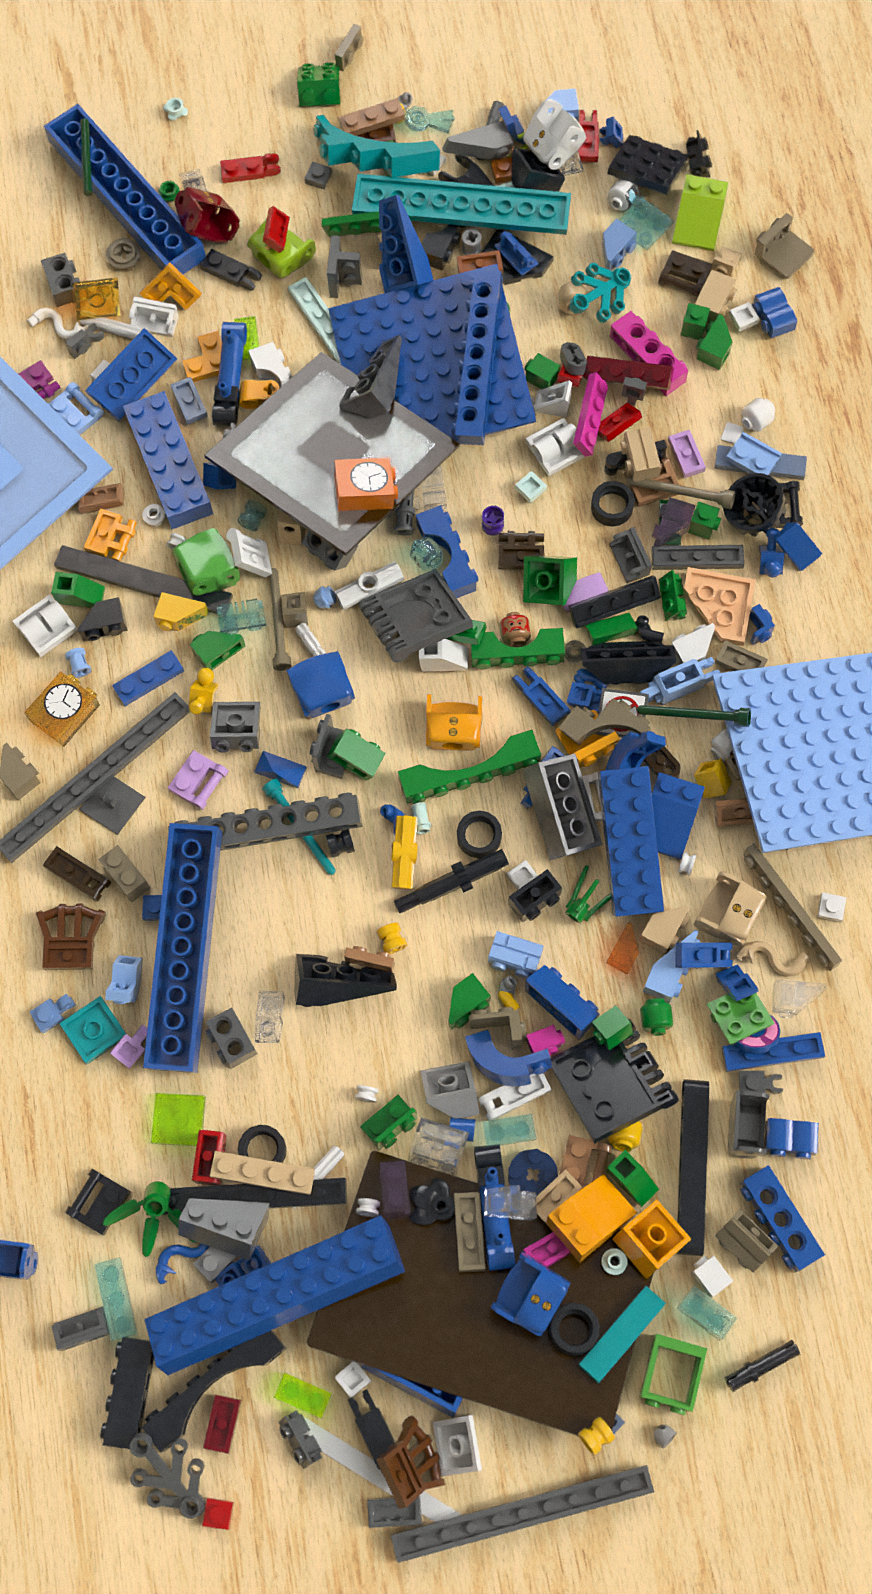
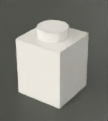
M704 1256L694 1264L696 1270L691 1274L709 1298L714 1297L733 1282L715 1256L710 1259Z

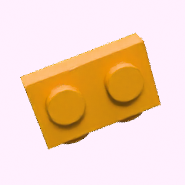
M591 710L595 714L593 718L595 720L598 717V713L596 710ZM559 727L556 729V735L567 754H576L579 768L592 765L604 755H611L615 746L620 741L617 733L613 732L607 736L593 734L578 745L561 732Z

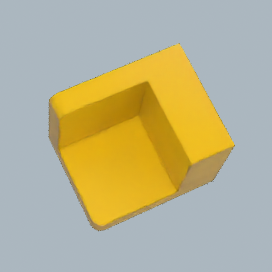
M722 758L700 763L694 774L697 784L705 787L703 792L704 798L726 795L732 783Z

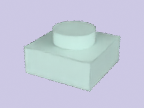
M531 471L515 484V489L531 503L547 490V485Z

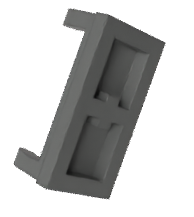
M635 527L614 535V541H611L609 545L626 583L649 576L652 565Z
M104 1306L52 1325L57 1351H65L112 1334Z

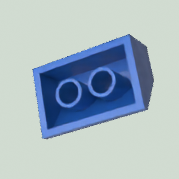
M544 965L526 979L525 992L579 1040L593 1025L592 1021L600 1016L597 1012L599 1009L592 1001H585L580 997V991L573 984L569 983L567 985L561 979L562 975L554 967L549 969Z

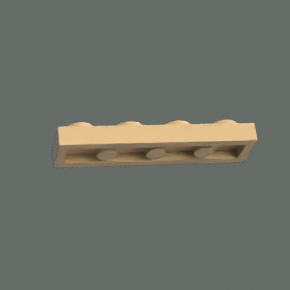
M215 1151L210 1177L311 1195L315 1169Z

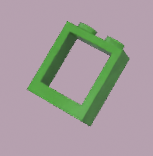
M655 1334L639 1396L645 1398L644 1404L660 1408L662 1403L671 1406V1412L684 1416L686 1411L693 1412L707 1348ZM659 1347L696 1358L685 1403L649 1392Z

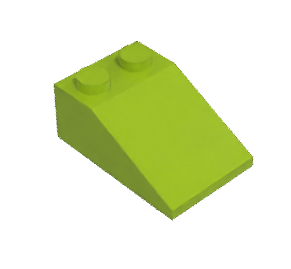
M686 174L672 244L714 251L729 182Z

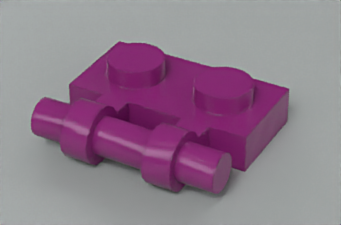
M41 360L18 373L35 391L42 388L37 393L43 399L55 395L54 392L61 388L57 381L50 385L48 384L54 379Z

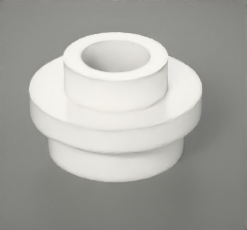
M158 504L148 505L143 510V519L148 525L158 526L165 519V511ZM157 512L155 516H150L151 513Z

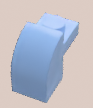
M118 955L113 962L112 982L106 990L105 1000H111L116 1004L136 1002L142 975L141 957Z

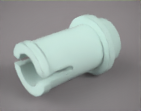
M423 802L415 803L411 806L413 817H417L416 834H426L430 832L432 827L431 823L428 822L426 803Z

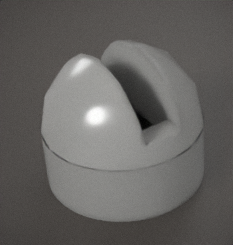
M662 1424L654 1430V1440L664 1449L677 1433L668 1425Z

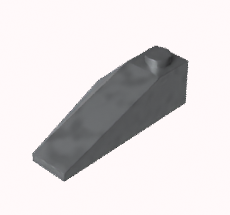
M400 335L386 340L380 345L369 360L371 365L357 376L359 378L358 383L355 387L350 386L345 392L339 404L342 410L369 418L378 415L383 416L389 412L395 397L402 341Z

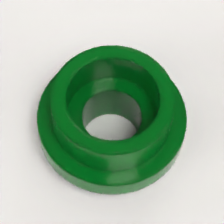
M165 181L159 188V195L164 201L173 202L180 191L179 186L173 181Z

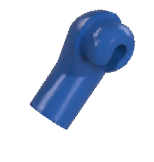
M385 804L380 808V814L393 823L395 835L396 816H403L404 813L391 804Z

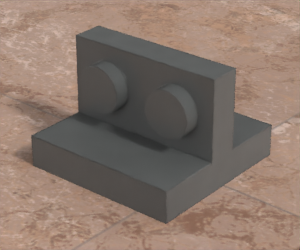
M331 236L327 266L330 298H338L340 283L346 285L362 284L360 253L343 252L340 236Z

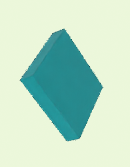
M101 996L59 1023L87 1065L117 1045L126 1034Z

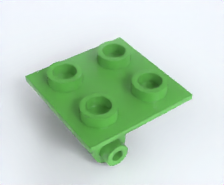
M757 993L738 1001L733 1000L726 994L707 1003L712 1013L710 1014L712 1021L718 1023L730 1045L775 1024Z

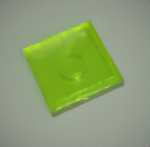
M156 1093L151 1143L197 1146L198 1132L203 1130L206 1096Z

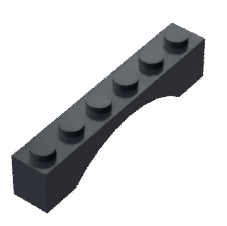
M271 1330L228 1349L229 1354L222 1360L219 1357L213 1360L207 1366L209 1371L202 1377L199 1374L193 1377L186 1384L188 1388L183 1393L179 1394V1392H176L165 1401L167 1406L160 1412L156 1409L145 1418L147 1423L142 1426V1429L152 1438L153 1444L159 1452L164 1453L172 1446L175 1439L182 1438L185 1435L194 1407L202 1395L216 1381L242 1368L267 1366L287 1348L275 1332Z

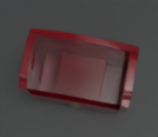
M190 186L186 187L184 191L181 190L177 193L175 207L180 223L188 234L219 243L232 241L239 229L240 219L220 195Z

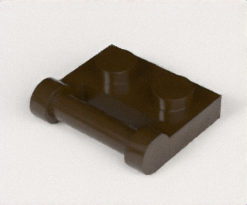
M672 250L660 274L658 283L683 289L698 297L710 274L712 264ZM669 274L674 275V276L679 277V278H682V279H685V280H688V281H691V282H694V283H696V285H695V284H692V283H689V282H687V281H684V280H681V279H678V278L669 276Z

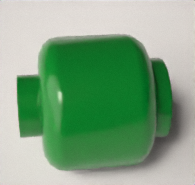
M663 998L646 1000L645 1004L641 1006L642 1028L645 1031L651 1032L652 1036L665 1035L666 1030L672 1028L674 1024L672 1007Z

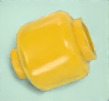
M638 1121L609 1136L608 1140L613 1148L621 1152L624 1150L631 1152L632 1149L637 1148L641 1140L642 1123Z

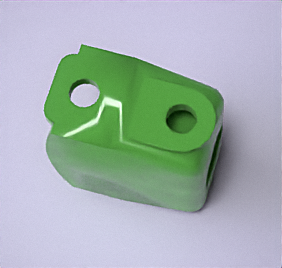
M214 528L194 535L173 549L172 553L175 557L176 565L193 595L221 591L235 586L240 580L239 569L234 566L231 551L218 530Z

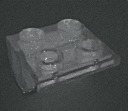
M421 1117L415 1131L408 1161L456 1176L469 1133Z

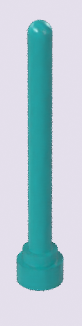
M277 778L272 779L262 787L265 795L272 800L275 799L282 807L291 806L282 794L283 786ZM288 815V819L293 823L295 817ZM313 836L302 837L327 874H335V867Z

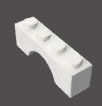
M274 342L249 350L250 360L258 380H273L281 388L292 378L289 367L284 368L282 363L285 361L281 349H276Z

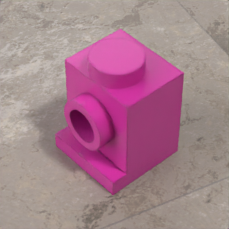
M554 1024L526 1035V1042L531 1054L548 1049L549 1055H553L558 1052L557 1048L566 1043L560 1029L556 1030Z

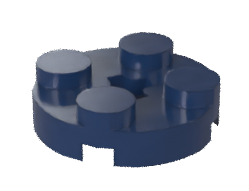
M539 1149L520 1152L513 1158L508 1169V1182L511 1189L517 1196L528 1200L535 1199L558 1177V1169L554 1160L547 1153ZM531 1168L533 1171L537 1169L540 1172L537 1175L538 1181L535 1182L533 1179L528 1180L526 1178L529 1174L528 1169Z

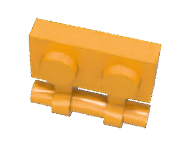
M100 509L83 547L84 550L103 557H107L109 550L114 551L112 559L121 561L128 551L127 545L130 538H133L136 533L134 529L137 522L129 519L127 525L121 524L123 520L122 515ZM117 533L122 534L119 543L114 542Z

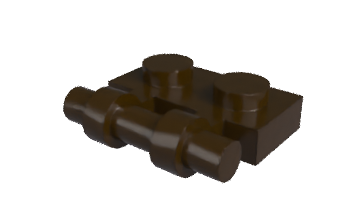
M515 531L499 533V542H508V545H499L498 569L524 570V556H544V545H535V542H544V533H535V531H528V533H515ZM515 542H528V545H515Z

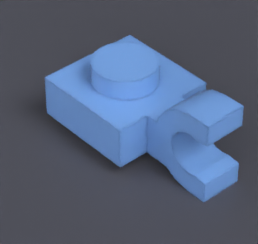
M65 994L56 1003L52 999H48L31 1010L30 1014L40 1031L46 1033L64 1021L61 1014L76 1004L72 997Z

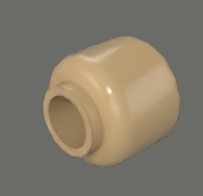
M572 282L562 285L558 296L560 309L564 313L576 315L570 310L569 302L578 293L587 294L586 288L583 285L575 286Z

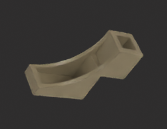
M614 698L595 720L593 719L595 714L586 707L580 709L576 706L559 726L561 732L578 745L591 735L606 729L620 728L638 734L651 731V728L648 726L650 722L641 714H638L636 717L630 712L632 708L622 699L618 702Z

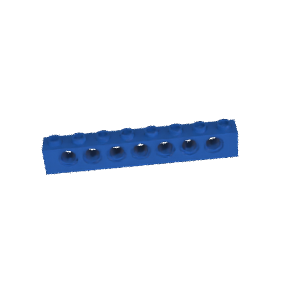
M475 270L474 278H470L469 291L472 292L471 299L467 300V312L470 313L469 319H465L464 324L467 338L462 341V353H465L464 360H460L459 366L462 379L457 382V394H460L459 401L455 402L454 407L457 421L452 424V436L456 437L458 443L464 445L484 446L503 288L501 271ZM484 294H488V296L485 298L480 297ZM479 315H486L484 318H478ZM478 335H484L480 339L475 338ZM476 355L482 356L479 359H473V357ZM472 376H480L476 380L470 379ZM471 396H476V397H477V398H476L475 400H473V401H469V400H468V398L471 397ZM468 417H474V420L470 422L465 421Z

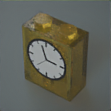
M60 671L24 713L31 723L65 747L100 704L96 698L98 695L91 688L86 687L84 689L79 685L80 681L72 674L67 676Z

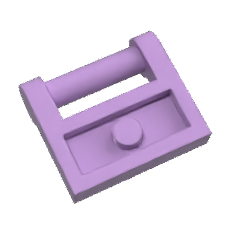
M193 750L169 785L168 790L203 810L207 805V799L222 777L225 778L229 771L224 766ZM209 771H213L214 774L207 782L199 796H194V793L197 791V789L199 788V786L201 785Z

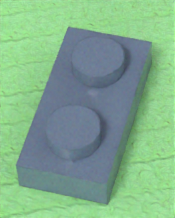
M191 377L170 385L187 425L208 417Z

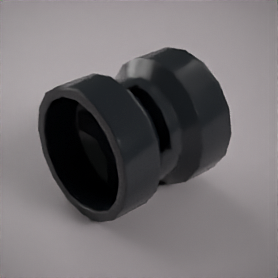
M349 829L342 830L337 835L333 833L326 835L332 858L338 857L343 852H355Z

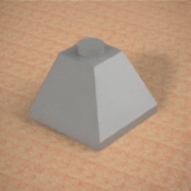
M469 1061L421 1070L427 1104L455 1119L480 1114Z

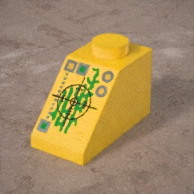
M162 592L153 617L160 629L180 631L207 617L208 609L206 603Z

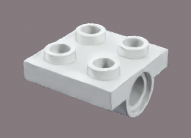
M564 418L526 438V444L548 476L585 457L573 444L576 427L573 424H568Z
M50 594L13 620L15 626L40 657L78 631L61 605Z

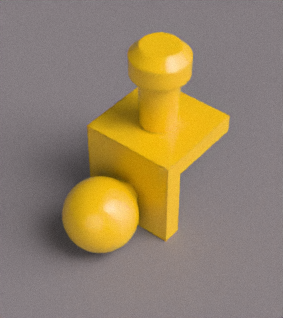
M209 668L200 669L197 673V679L190 687L189 711L192 714L198 715L201 712H212L213 695L218 689L219 683L213 682L214 673Z

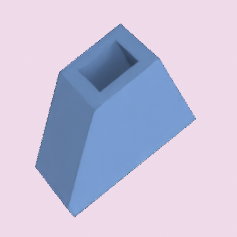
M617 218L604 231L602 239L605 269L611 271L614 268H618L627 253L631 254L637 245V232Z

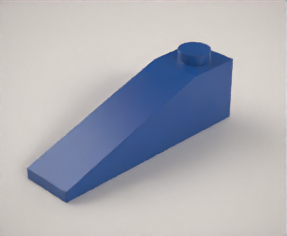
M399 195L379 200V228L382 230V242L379 243V250L382 251V263L379 264V272L384 292L388 293L433 281L428 257Z

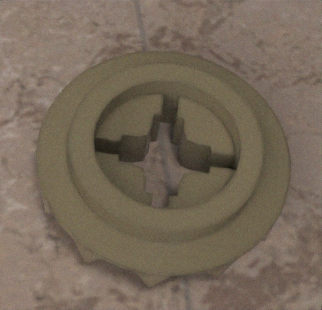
M118 239L109 245L106 257L110 266L116 267L117 270L120 268L128 270V267H135L136 262L140 261L141 252L139 246L133 240ZM123 249L126 253V258L124 260L121 257Z

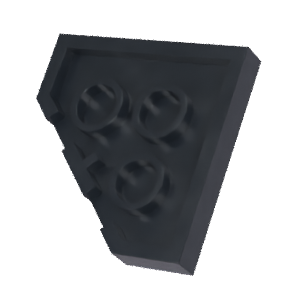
M496 230L481 253L498 251L494 246L501 241L500 235L504 230ZM514 236L538 262V265L521 276L500 253L504 285L521 282V279L533 277L535 279L543 277L553 262V256Z

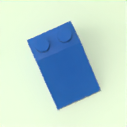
M659 772L652 792L658 853L679 860L682 859L704 792V786Z

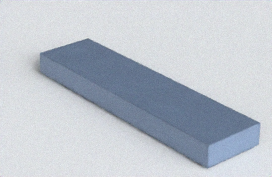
M717 446L714 469L745 472L726 461V456L732 447ZM782 453L781 458L777 461L769 476L804 480L807 456Z

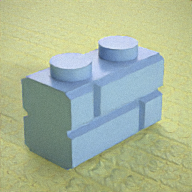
M497 931L489 953L488 963H491V967L496 970L505 971L507 968L515 971V975L527 979L537 971L543 952V945Z

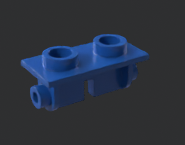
M504 231L500 235L501 241L494 247L500 251L502 256L521 276L538 265V262L510 232Z

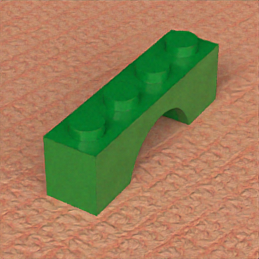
M563 628L540 629L534 641L523 647L507 646L498 640L494 632H485L479 645L471 644L472 667H477L478 669H488L491 666L510 668L514 665L532 667L540 663L558 665L560 662H564L565 658Z

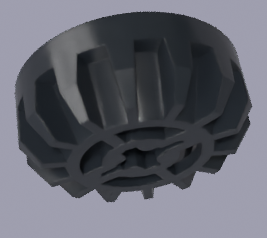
M752 473L739 478L730 486L728 490L735 491L732 509L723 508L726 519L740 534L745 535L749 533L751 536H757L758 532L761 531L766 534V531L773 524L776 526L780 524V516L786 514L785 504L787 503V498L782 487L773 477L763 473ZM762 496L768 497L770 499L765 501ZM752 502H754L760 510H757V508L752 504ZM771 503H773V505H774V510H773L772 515L769 517V516H768V512H769V506H768V505H770ZM744 509H746V511L749 514L746 517H744ZM753 518L755 520H762L763 523L752 524L748 521Z

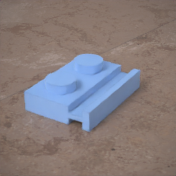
M742 432L740 438L726 456V461L749 474L763 473L769 475L777 461L781 458L782 453Z

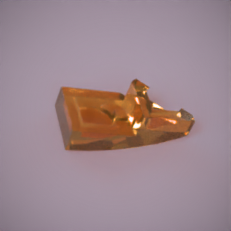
M627 923L606 961L607 964L625 974L629 973L640 953L632 923Z

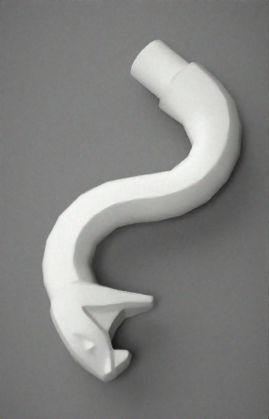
M51 308L39 309L27 320L28 324L33 327L46 318H52L56 333L64 339H69L79 330L83 329L85 331L88 328L87 324L84 327L79 326L77 321L74 330H65L61 315Z

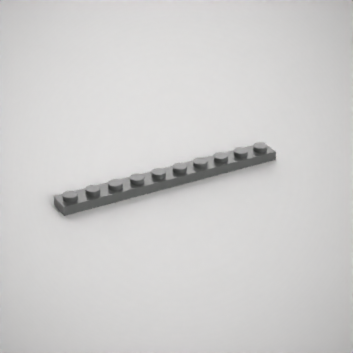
M174 692L1 838L0 851L11 863L17 860L190 713L188 704Z
M644 1465L392 1534L391 1538L397 1563L647 1495L654 1493V1488L648 1466Z

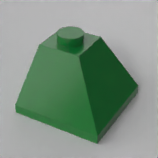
M524 556L523 602L565 605L577 581V557Z

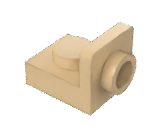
M722 246L718 255L713 259L711 270L732 277L742 254Z

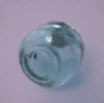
M424 537L413 542L410 558L420 569L424 571L434 570L443 562V549L432 538Z

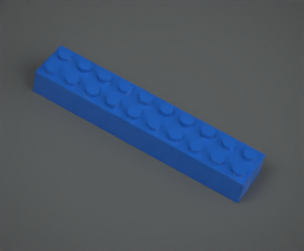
M76 104L44 125L49 143L83 180L80 120L83 118L89 120L92 192L161 270L170 262L181 274H185L205 259L203 243L196 236L185 231L178 215L79 104Z
M169 824L143 1065L145 1069L198 1073L222 831L218 826Z
M380 1215L144 1319L157 1368L166 1375H171L405 1272L390 1226Z

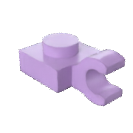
M142 1024L132 1038L125 1034L110 1054L130 1069L145 1050L140 1044L147 1037V1028Z

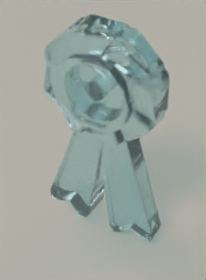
M413 106L406 111L405 124L413 131L421 132L431 127L448 134L452 122L455 120L453 116L454 111L447 110L428 113L424 107Z

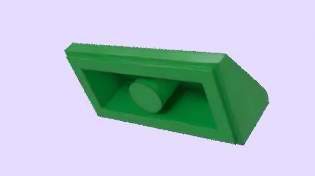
M630 612L585 625L592 645L635 635L637 632V626Z

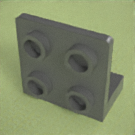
M326 714L325 719L320 720L317 728L319 736L317 742H312L309 754L312 755L311 762L314 764L316 772L342 779L345 768L326 757L338 734L343 731L333 726L330 714Z

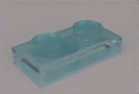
M532 1114L483 1122L486 1145L499 1144L502 1146L536 1140Z

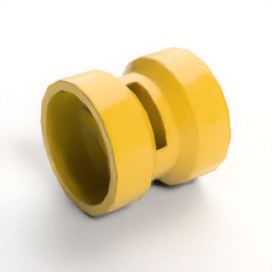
M398 922L387 924L376 931L378 938L383 940L384 945L382 948L385 953L393 954L407 947L405 938L400 935L401 927Z
M601 1417L596 1418L592 1422L590 1430L584 1428L578 1433L582 1443L594 1456L601 1451V1444H610L615 1440L613 1432Z

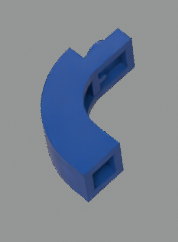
M646 731L641 734L629 732L615 746L605 771L640 767L648 755L666 746L665 737L657 735L652 731Z
M489 1030L465 1037L470 1056L477 1069L485 1077L498 1084L506 1086L532 1084L531 1074H542L552 1068L548 1049L522 1057H508L501 1054L495 1048Z

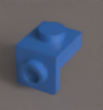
M758 604L751 609L749 615L750 620L757 628L750 641L753 645L758 642L764 643L772 637L775 627L769 611L763 609Z

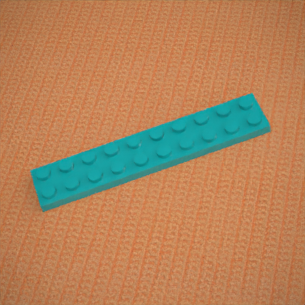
M357 174L352 214L379 211V200L399 195L411 221L567 235L571 193Z

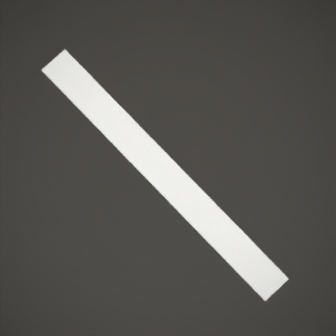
M304 1417L310 1428V1431L303 1434L304 1439L314 1435L324 1454L392 1495L384 1475L377 1468L373 1459ZM425 1491L420 1495L421 1514L435 1523L462 1516V1514Z

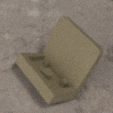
M788 213L781 218H776L767 232L763 231L758 236L754 254L785 279H789L814 254V249L790 231L793 217Z
M512 1007L498 1009L499 1012L489 1013L488 1010L474 1011V1015L469 1016L470 1029L509 1026L512 1050L522 1049V1042L526 1041L525 1022H520L519 1010H513Z

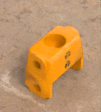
M427 694L426 746L438 750L473 751L476 748H480L482 696H478L477 706L461 702L432 704V694Z

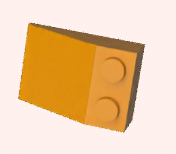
M603 1174L551 1212L547 1217L546 1224L580 1263L636 1216L637 1212Z

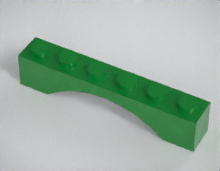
M528 730L510 736L495 755L473 767L460 770H439L419 764L397 771L398 779L406 803L415 804L424 802L426 798L431 796L442 797L448 794V791L454 789H467L471 784L479 781L480 783H487L493 780L495 776L512 775L518 769L541 762V752L533 730Z

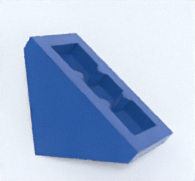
M263 751L254 772L270 779L277 778L281 783L298 788L307 767Z

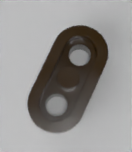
M665 746L655 751L656 756L648 755L643 760L657 777L659 772L666 774L664 772L665 768H669L672 771L671 774L666 775L678 778L681 767L679 762Z

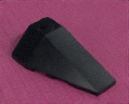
M296 954L294 983L296 1005L304 1007L325 1006L396 991L397 989L395 975L392 972L367 966L358 969L350 966V962L346 961L337 964L329 962L328 957L321 955Z

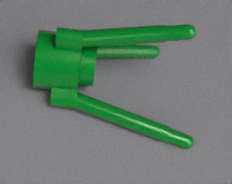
M588 865L584 866L571 899L565 906L567 908L565 913L580 924L583 920L587 922L596 911L611 899V894L607 895L588 911L590 906L586 901L599 883V880L596 879L583 898L576 900L589 869Z

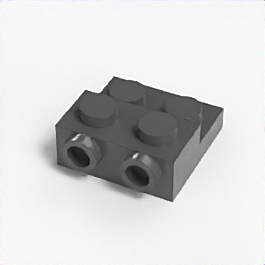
M213 702L210 730L212 749L222 753L228 752L229 749H240L242 752H251L253 749H259L260 702Z

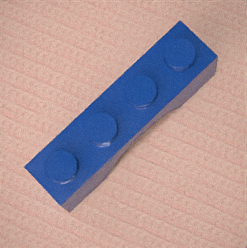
M440 505L416 514V525L425 544L439 545L449 553L451 561L442 572V578L456 598L475 592L476 582L479 579L475 569H470L468 565L470 560L466 550H461L460 548L461 540L457 531H453L450 526L452 521L449 513H444Z

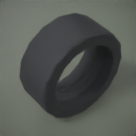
M608 481L602 483L593 492L591 501L592 515L603 525L611 527L622 525L632 515L635 502L633 492L622 482ZM617 494L624 498L626 507L620 513L611 514L602 510L599 502L604 495Z
M479 810L470 812L461 819L457 828L458 845L465 854L474 858H482L492 852H496L502 839V829L495 816L489 812ZM479 821L490 825L494 834L490 844L481 848L470 845L465 836L468 826Z
M256 1125L250 1127L242 1134L238 1142V1155L249 1157L247 1151L250 1141L255 1136L268 1135L273 1138L277 1146L276 1155L271 1161L283 1163L287 1147L284 1138L277 1129L269 1125Z
M569 1303L561 1306L555 1312L550 1321L549 1335L552 1344L558 1351L569 1356H579L593 1348L599 1337L600 1326L597 1316L590 1308L580 1303ZM578 1314L588 1322L590 1328L589 1336L582 1344L570 1345L561 1338L559 1324L566 1315Z

